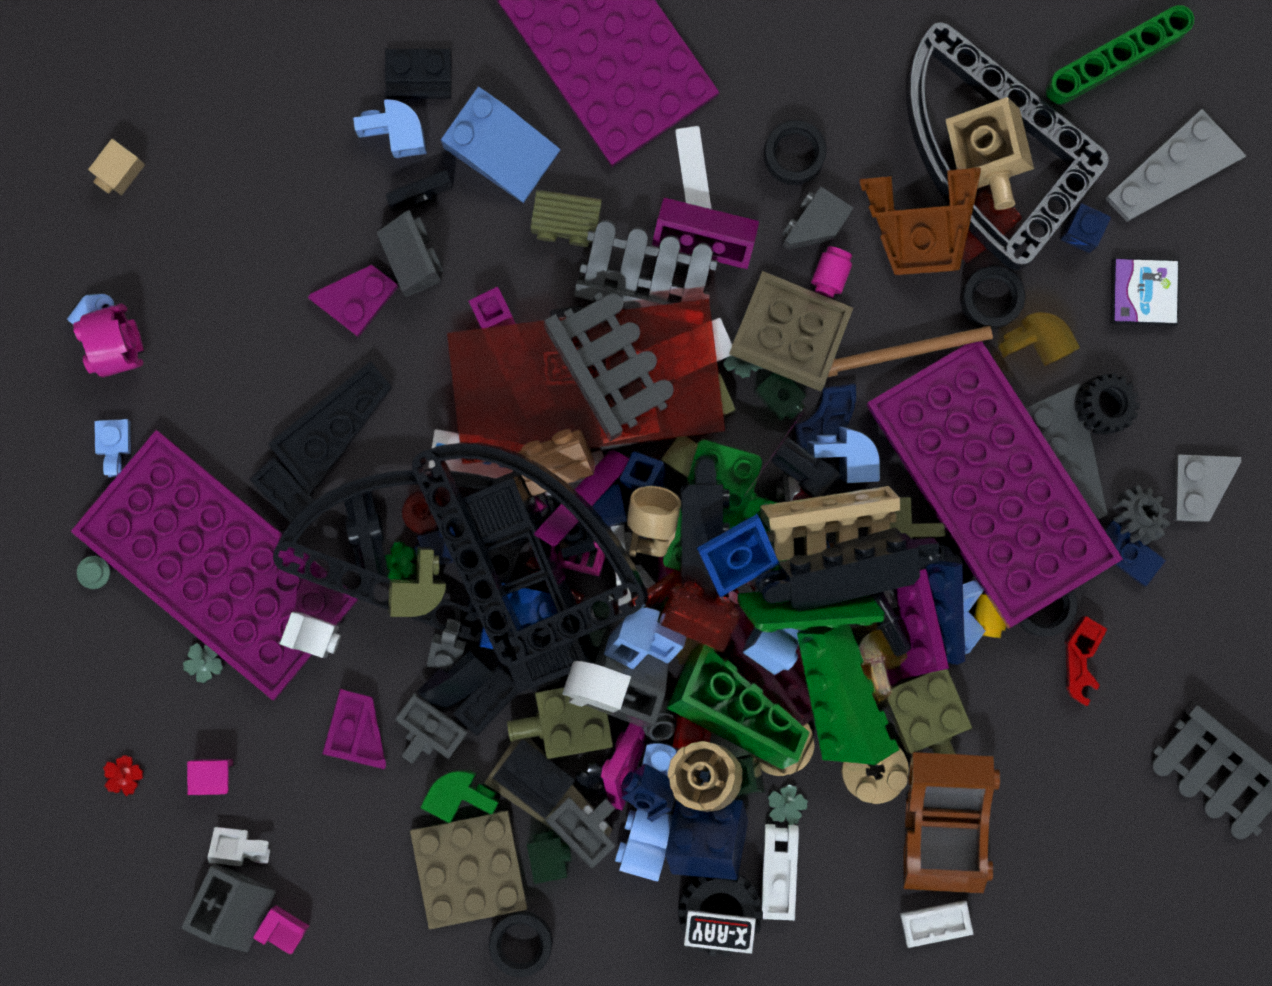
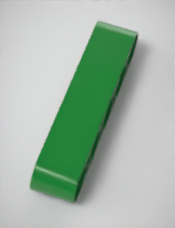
M1184 5L1173 6L1059 69L1046 85L1047 98L1055 104L1062 105L1068 103L1180 41L1194 25L1193 12ZM1175 18L1179 20L1182 24V30L1174 29L1170 25L1169 19ZM1141 34L1151 35L1154 45L1145 44L1142 41ZM1113 50H1122L1126 55V61L1117 60L1113 55ZM1085 65L1095 66L1098 76H1089L1085 72ZM1063 80L1067 82L1070 86V92H1061L1056 86V81Z

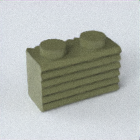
M536 190L531 232L537 234V239L542 241L556 242V238L559 237L570 239L569 244L587 247L589 242L593 243V241L587 240L589 230L595 231L600 221L602 199Z

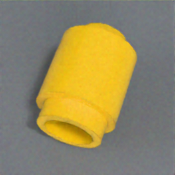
M986 593L981 594L976 602L974 618L986 630L983 636L1001 638L1002 631L1006 630V625Z

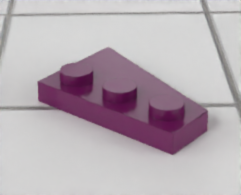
M926 569L920 570V578L914 585L897 588L898 616L901 618L898 620V623L911 645V650L900 656L901 679L949 669Z

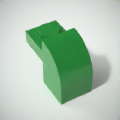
M455 770L446 773L432 785L420 808L451 823L463 800L491 815L494 813L500 800L494 797L496 792L480 783L477 788L471 785L477 773L469 770Z

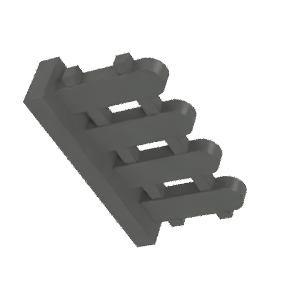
M609 219L600 221L595 231L589 230L587 240L593 241L588 264L582 262L580 272L586 273V276L579 277L574 296L595 301L593 296L599 292L602 293L603 297L609 294H617L623 300V308L702 327L707 306L701 305V301L708 303L710 293L704 292L709 269L716 271L718 262L712 260L713 250L708 243H698L691 255L679 252L681 243L675 235L665 236L661 241L660 247L647 244L649 236L642 227L633 228L628 235V239L615 236L616 225ZM613 246L625 249L620 271L608 269ZM645 254L657 256L652 279L640 276ZM677 261L690 264L685 287L672 284ZM605 279L618 281V284L607 283ZM637 286L648 288L650 291L637 290ZM669 294L682 296V299L670 298Z
M599 292L593 296L595 303L575 314L571 308L565 311L563 314L566 319L560 321L555 314L544 320V329L611 442L622 435L623 429L621 426L627 423L631 429L638 424L635 418L655 407L658 408L659 412L665 410L668 407L665 401L672 397L674 388L671 382L667 380H660L656 383L652 381L648 373L653 371L657 364V358L652 352L643 351L638 355L631 344L639 339V327L632 322L620 326L615 316L623 308L622 298L617 294H609L603 297L602 293ZM607 321L612 331L590 342L585 332ZM576 337L582 345V348L576 350L571 341ZM623 349L629 360L607 371L602 361ZM592 366H594L599 374L595 379H593L588 370ZM640 378L645 389L624 400L619 389ZM608 395H611L616 404L611 408L605 399Z
M1191 700L1184 709L1190 717L1186 722L1179 719L1174 724L1179 729L1163 748L1157 744L1152 750L1156 754L1152 761V768L1159 776H1167L1174 769L1180 773L1182 777L1178 781V790L1185 797H1193L1200 790L1206 794L1208 798L1204 802L1203 807L1209 817L1219 818L1226 811L1232 815L1234 819L1231 821L1229 829L1235 838L1246 839L1252 832L1258 836L1262 832V828L1258 825L1272 810V763L1194 700ZM1207 730L1216 737L1211 743L1202 737ZM1197 743L1205 751L1188 769L1180 762ZM1233 751L1242 758L1237 764L1228 758ZM1223 764L1231 772L1213 790L1206 783ZM1259 773L1268 779L1264 785H1261L1254 779ZM1249 785L1257 793L1239 811L1232 804Z

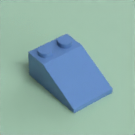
M479 86L441 138L445 150L522 203L526 201L561 151V149L509 107Z

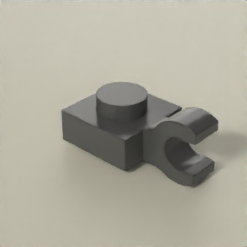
M448 618L443 634H434L427 662L428 667L435 669L441 667L444 671L449 672L464 656L467 642L457 640L461 626L460 621Z

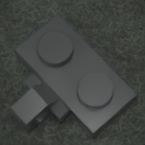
M415 693L395 719V721L409 730L405 738L411 743L401 757L411 764L416 761L422 751L430 755L434 749L447 759H450L468 734V731Z
M569 796L545 820L591 869L616 846L604 833L609 827L604 819L615 809V806L607 798L595 809L589 804L581 809Z

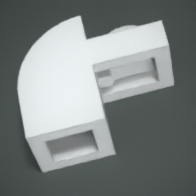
M574 661L562 694L570 697L569 703L582 707L590 704L614 713L621 709L631 676L596 664Z

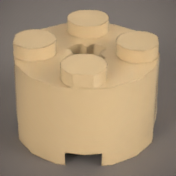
M705 741L691 743L679 749L671 759L667 773L675 799L685 807L706 812L721 810L731 804L738 795L743 780L742 767L735 755L723 746ZM710 770V781L704 782L702 785L701 783L704 779L699 778L701 771L708 772Z

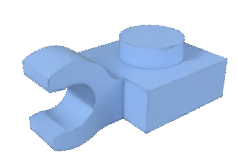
M128 419L95 421V453L97 455H105L103 472L108 477H117L122 471L121 454H131V421Z

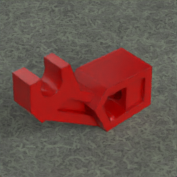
M1081 616L1064 642L1066 644L1067 665L1066 689L1072 699L1084 706H1088L1091 700L1083 696V687L1089 685L1094 690H1098L1100 686L1087 670V658L1094 656L1108 630L1087 616ZM1079 635L1091 641L1088 647L1084 649V654L1081 653L1082 651L1075 644L1078 641Z

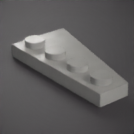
M1201 109L1105 199L1128 222L1206 178L1215 175L1228 166L1244 159L1246 155Z

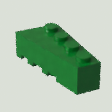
M844 624L838 628L816 626L798 632L797 637L822 760L876 765L899 751L896 740H890L885 725L888 724V720L884 710H878L872 693L876 690L872 680L864 675L861 668L864 660L850 625Z
M707 641L692 649L667 709L780 769L797 763L810 732L780 705H774L762 694L763 690L755 683L750 684L737 672L738 668L729 660L724 661L714 652L715 648Z

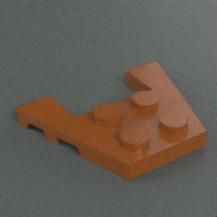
M981 167L948 170L950 205L894 210L892 176L859 179L861 189L866 191L871 203L868 206L873 218L876 217L882 235L880 238L895 275L960 270Z

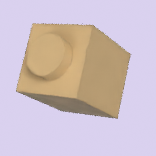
M111 139L88 170L96 176L93 183L108 194L113 189L122 196L145 164L130 151Z

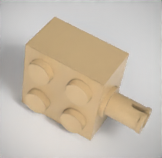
M1006 97L946 119L957 170L981 167L978 188L990 184L996 210L1013 207L1016 203L1013 198L1009 178L1034 169L1020 108Z

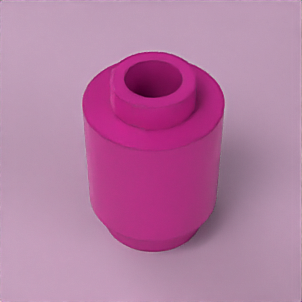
M828 246L826 253L821 254L811 281L816 286L815 292L833 298L834 294H842L853 265L850 262L852 254L840 248Z

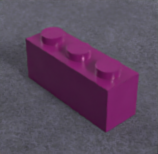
M664 198L657 219L652 245L660 247L661 241L665 236L675 235L681 243L679 252L692 255L694 247L698 243L705 242L712 247V260L748 269L759 221Z

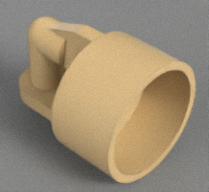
M644 486L633 491L627 516V525L633 531L629 556L636 557V553L657 557L666 555L668 547L676 535L681 501L675 493L657 486ZM640 535L643 536V537H647V538H653L654 541H653V540H649V539L640 538Z

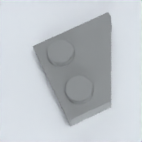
M1175 455L1173 521L1209 522L1241 463V457Z

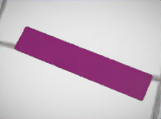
M610 450L595 466L594 475L584 478L574 490L593 506L623 473L629 458L615 450ZM560 504L537 529L534 535L548 544L556 546L575 526L578 520L565 506Z

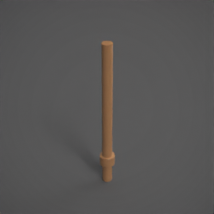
M990 326L843 358H834L828 377L837 376L838 372L993 339Z

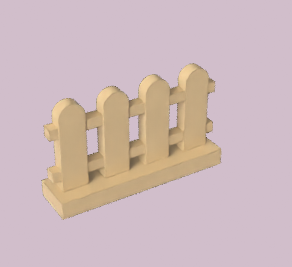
M889 486L762 505L760 506V516L770 530L766 531V534L772 543L777 559L790 560L794 556V538L804 537V553L807 556L827 549L826 533L836 532L837 544L859 538L858 528L868 527V535L890 529V523L896 522L894 511H900V498Z

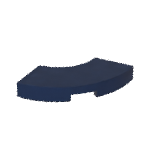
M856 384L822 389V401L817 412L809 420L794 426L798 446L807 452V441H817V435H836V439L839 437V427H847L855 408Z

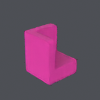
M194 759L187 761L188 795L227 794L229 792V767L233 766V759Z
M275 905L270 909L253 938L263 945L269 941L286 953L292 954L308 930L309 925Z

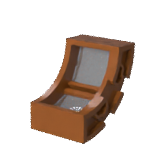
M913 752L908 777L910 788L905 807L904 827H911V830L906 831L905 846L903 848V889L984 893L987 881H992L993 861H988V834L994 790H999L1000 770L994 769V756Z

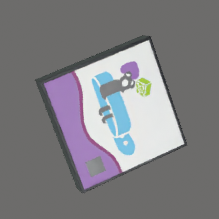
M1113 258L1111 271V324L1177 326L1179 321L1180 260Z

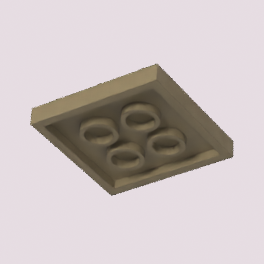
M762 271L729 354L822 391L853 307Z
M509 810L495 812L492 815L486 814L452 821L451 823L446 822L410 830L429 930L528 909Z

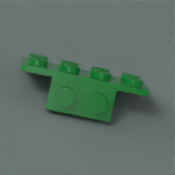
M703 439L697 444L687 480H694V467L696 466L694 463H696L695 459H697V456L699 457L700 454L704 455V453L705 455L709 454L710 457L712 456L716 463V480L722 481L723 489H729V509H723V522H729V529L745 521V517H742L744 510L749 502L757 496V493L753 492L757 482L756 478L761 469L762 459L757 454ZM681 508L675 538L663 557V563L666 567L680 571Z
M779 565L773 567L770 571L779 570ZM760 592L739 593L737 597L738 604L754 627L763 632H775L777 629L788 628L807 630L810 627L816 626L838 628L844 624L868 626L872 625L873 622H882L885 618V612L871 595L800 612L793 608L788 601L776 602L775 604L768 603Z

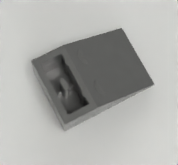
M622 618L606 625L594 662L596 665L631 676L621 709L613 713L590 704L585 706L640 727L652 726L656 724L665 696L669 663L667 664L647 654L634 669H631L604 655L608 638L624 619Z

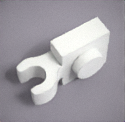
M214 827L208 861L215 864L242 866L244 858H248L256 863L267 864L271 852L268 849L269 842L264 840H248L247 830Z

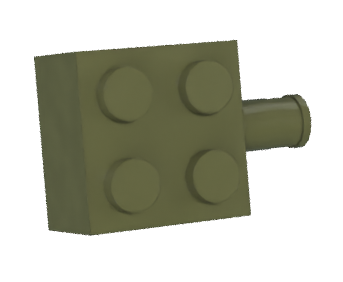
M948 669L911 677L881 692L907 753L912 754L928 747L932 748L933 753L956 754L950 741L953 739L952 736L972 729Z
M564 687L535 693L539 711L536 713V716L507 721L511 742L518 739L540 736L541 739H544L547 759L613 747L608 714L585 705L580 707L569 703L570 697L562 694Z

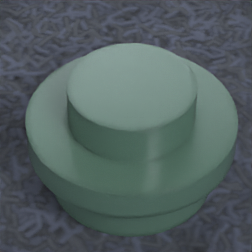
M89 556L83 559L77 568L79 582L89 589H99L105 586L111 576L108 562L98 556Z

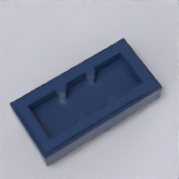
M1110 521L1104 530L1123 558V560L1115 565L1143 587H1146L1166 560L1148 546L1143 545L1140 540L1132 543L1130 541L1131 533L1121 534L1120 529L1122 527L1115 521Z

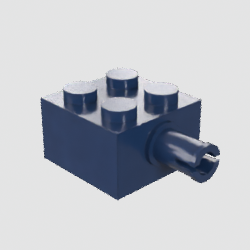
M676 799L665 852L671 874L731 880L738 879L748 826V818L743 800H733L731 804L721 810L706 812L685 807Z

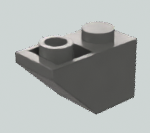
M820 187L816 194L810 191L800 206L804 210L798 221L792 218L782 233L786 237L783 247L789 250L833 241L854 208L823 187Z

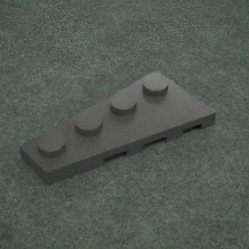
M1080 383L1027 407L1026 410L1096 518L1101 519L1108 514L1090 429L1087 430L1083 427L1086 422H1079L1077 416L1081 415L1080 411H1075V405L1079 404L1075 397L1076 394L1081 393L1078 390L1080 388Z

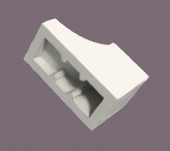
M292 612L280 644L321 658H327L329 652L335 653L340 642L341 635L336 634L339 626L302 612Z

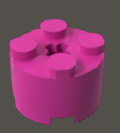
M120 303L83 314L80 321L74 322V333L78 341L83 343L86 353L83 355V363L89 374L96 372L98 376L104 378L139 368L143 365L144 361L138 359L137 353L144 351L141 335L135 320H127L123 313L127 312L128 308L126 305Z

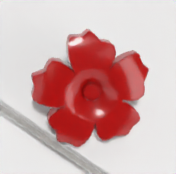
M123 755L121 758L116 759V764L107 762L106 766L103 767L105 771L104 776L111 778L104 785L108 792L119 793L122 789L125 796L134 794L135 789L138 787V783L134 780L143 779L144 770L138 764L132 766V757Z

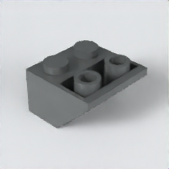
M409 210L377 232L405 297L441 282L438 273L444 270L434 248L427 249L425 243L431 240L420 217L414 219Z
M214 864L209 868L181 929L210 943L248 953L255 940L253 937L264 921L277 894V890L222 864Z

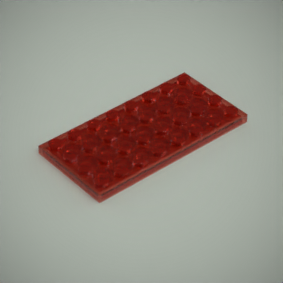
M702 299L626 309L615 316L620 326L632 322L639 327V339L631 345L637 355L643 351H650L656 356V367L648 374L654 383L660 380L671 382L674 392L672 397L665 401L668 406L665 410L659 412L657 407L635 418L638 424L631 429L627 423L621 426L623 429L622 435L611 442L546 333L544 320L447 333L459 441L499 446L518 453L525 444L536 440L540 441V444L552 440L554 434L565 429H570L571 432L580 429L589 449L726 432L710 300ZM605 321L585 333L590 342H593L611 332L612 329L608 322ZM577 337L571 340L576 350L582 348ZM622 349L604 359L602 363L607 371L629 360V358ZM594 366L588 368L593 379L599 376ZM638 378L619 389V392L623 399L626 400L645 389V386L641 379ZM611 395L605 397L610 408L616 405ZM462 459V464L464 465L486 462L477 459Z

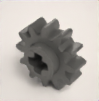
M1140 485L1127 489L1118 495L1120 501L1112 506L1116 511L1120 512L1118 516L1113 518L1115 522H1121L1123 526L1120 529V533H1131L1130 541L1132 543L1141 540L1142 544L1146 545L1165 535L1163 529L1170 525V522L1163 518V515L1167 514L1169 509L1162 508L1160 504L1163 500L1162 496L1152 497L1153 490L1151 487L1142 491Z

